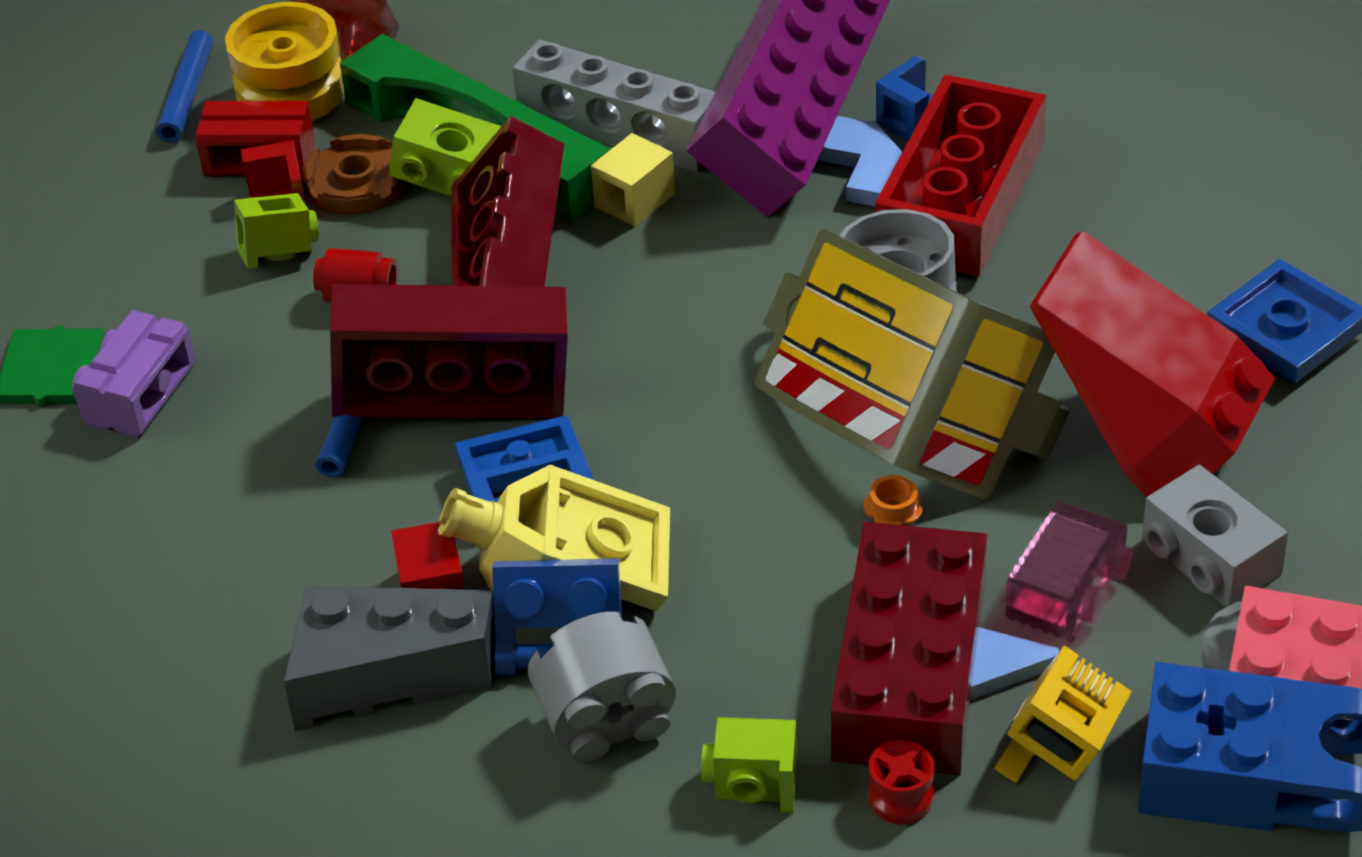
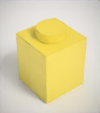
M631 133L591 165L594 207L634 227L676 194L673 152L636 134Z

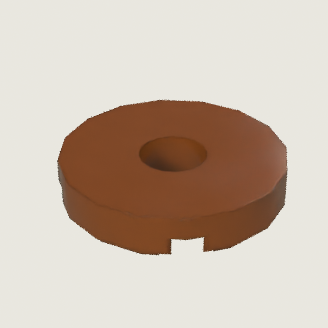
M355 134L338 137L331 140V147L323 150L321 153L319 147L314 150L303 165V179L307 196L314 205L332 213L346 215L370 213L392 203L402 195L408 184L406 181L389 176L392 153L391 141L375 135ZM357 171L363 172V173H360V174H357V175H348L349 173H352V172H357Z

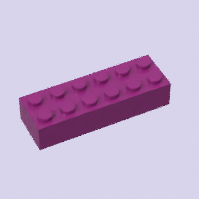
M762 0L686 152L766 217L770 216L806 185L890 0Z

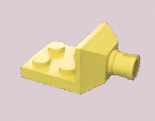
M548 465L508 485L497 502H489L469 495L466 491L454 488L444 503L439 518V524L441 525L438 528V534L474 544L475 547L480 549L479 570L492 593V566L494 561L620 558L622 600L658 611L668 597L670 507L553 465Z

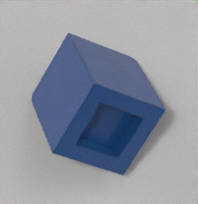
M916 55L876 82V123L906 141H909L933 96L925 91L926 60Z

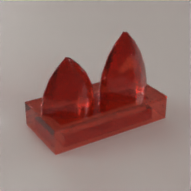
M290 0V2L308 3L322 8L334 19L337 32L341 33V46L347 58L381 34L395 40L400 27L386 0Z

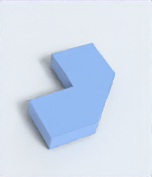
M837 116L817 161L855 168L846 186V201L875 207V202L899 160L902 151L876 122Z

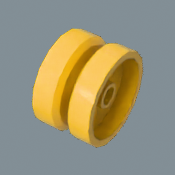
M300 2L267 4L244 13L230 25L225 36V43L237 101H308L312 121L327 115L341 103L344 89L339 64L341 58L339 56L340 47L334 19L324 9Z

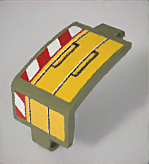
M826 229L819 231L800 277L788 272L784 273L763 322V325L774 331L775 334L755 378L754 384L757 388L824 428L901 469L981 499H988L991 496L1012 447L1044 459H1049L1070 413L1068 408L1060 405L1061 401L1038 392L1055 353L1042 328L970 299Z

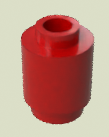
M328 248L324 258H317L313 270L315 291H321L325 303H331L332 284L397 285L398 279L396 260L394 258H384L382 252Z

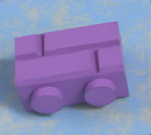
M132 310L117 330H109L104 336L100 352L89 366H81L73 379L72 392L76 398L80 417L85 424L109 430L112 427L117 433L139 438L196 362L189 328L183 322L163 317L157 320L154 315Z

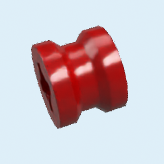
M893 740L882 744L873 751L869 759V805L874 814L883 821L892 824H911L920 821L929 814L934 804V786L932 784L935 771L934 759L930 752L922 745L909 740Z

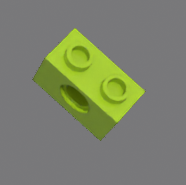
M415 98L393 137L389 176L451 196V186L501 126Z

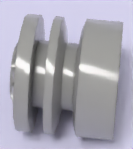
M908 209L883 210L862 216L846 226L840 236L957 292L954 235L945 222L928 213Z

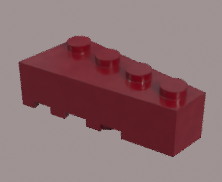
M510 115L451 186V285L545 287L565 143Z

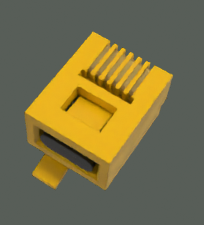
M1064 645L1037 679L1023 705L1010 723L1007 735L1012 740L994 769L1016 784L1033 755L1036 754L1076 781L1101 750L1132 691L1118 681L1115 684L1111 683L1113 680L1111 676L1105 679V672L1099 675V668L1096 667L1092 670L1093 664L1089 662L1086 666L1084 658L1081 661L1077 660L1079 655Z

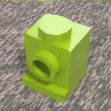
M298 193L234 200L237 251L247 268L258 267V257L264 256L265 259L272 261L292 259L296 256V253L311 251V243L318 242L319 228L316 213L314 210H308Z
M717 717L715 744L703 743L702 783H715L716 800H736L742 803H755L758 801L780 802V813L794 812L797 770L796 720Z

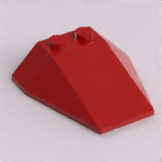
M1084 231L1074 235L1029 306L1122 471L1146 497L1199 464L1213 474L1235 455L1275 380V377L1268 371L1263 362L1251 352L1237 335Z

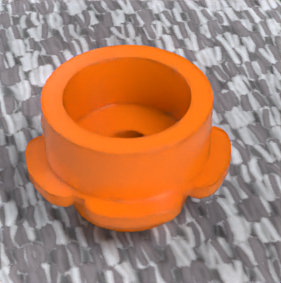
M886 475L875 480L870 487L869 496L864 499L863 503L866 516L874 518L875 523L912 525L919 520L923 511L920 506L922 498L918 493L916 485L910 479L900 475Z

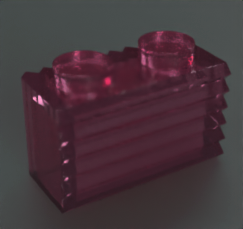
M1057 500L1055 508L1051 509L1045 523L1041 524L1039 532H1036L1029 548H1026L1024 555L1020 557L1018 565L1015 564L1013 573L1009 574L1007 580L1006 616L1011 621L1017 619L1022 625L1029 623L1033 629L1041 628L1045 634L1052 632L1056 638L1063 636L1067 642L1074 641L1085 622L1095 625L1099 621L1108 597V590L1106 588L1111 581L1121 583L1128 572L1133 555L1132 548L1126 547L1128 525Z

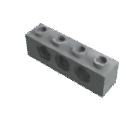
M540 39L513 66L516 101L521 102L525 106L562 123L592 140L615 147L633 133L673 152L675 166L697 173L703 167L700 162L686 152V149L715 91Z

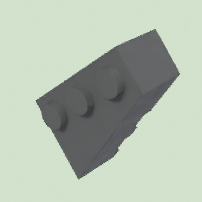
M306 586L284 678L294 730L315 727L313 718L352 710L354 718L374 714L372 705L408 697L412 698L413 705L491 688L495 668V624L492 590Z

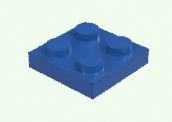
M1278 259L1207 312L1208 316L1237 335L1265 366L1293 383H1297L1362 333L1361 305L1282 259Z

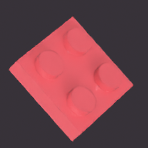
M1245 585L1229 671L1362 689V605ZM1347 717V718H1346V719L1355 720V718H1351V717Z

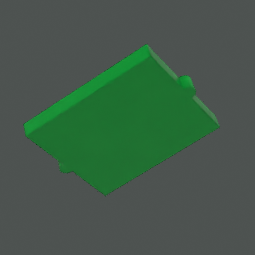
M57 325L53 329H14L0 373V404L36 403L37 407H44L47 403H77L72 392L74 376L81 366H89L100 352L105 336L104 328H64L63 325Z

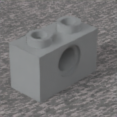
M1200 464L1146 497L1142 541L1147 544L1156 556L1165 558L1190 578L1197 589L1203 593L1210 594L1228 610L1242 601L1245 585L1263 588L1282 575L1288 532Z

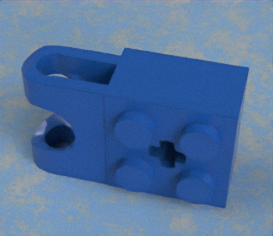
M1155 662L1138 813L1272 831L1273 823L1339 832L1362 831V767L1334 759L1331 756L1362 754V689ZM1351 717L1355 718V720H1345L1343 718Z

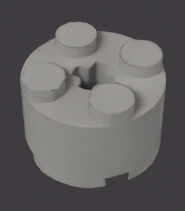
M602 612L575 620L550 636L554 647L542 659L537 651L530 659L528 676L557 743L562 748L571 751L574 760L579 763L596 761L609 751L611 744L632 737L642 742L654 740L664 734L670 727V720L667 714L675 702L676 689L646 624L636 616H634L635 623L623 621L619 612Z

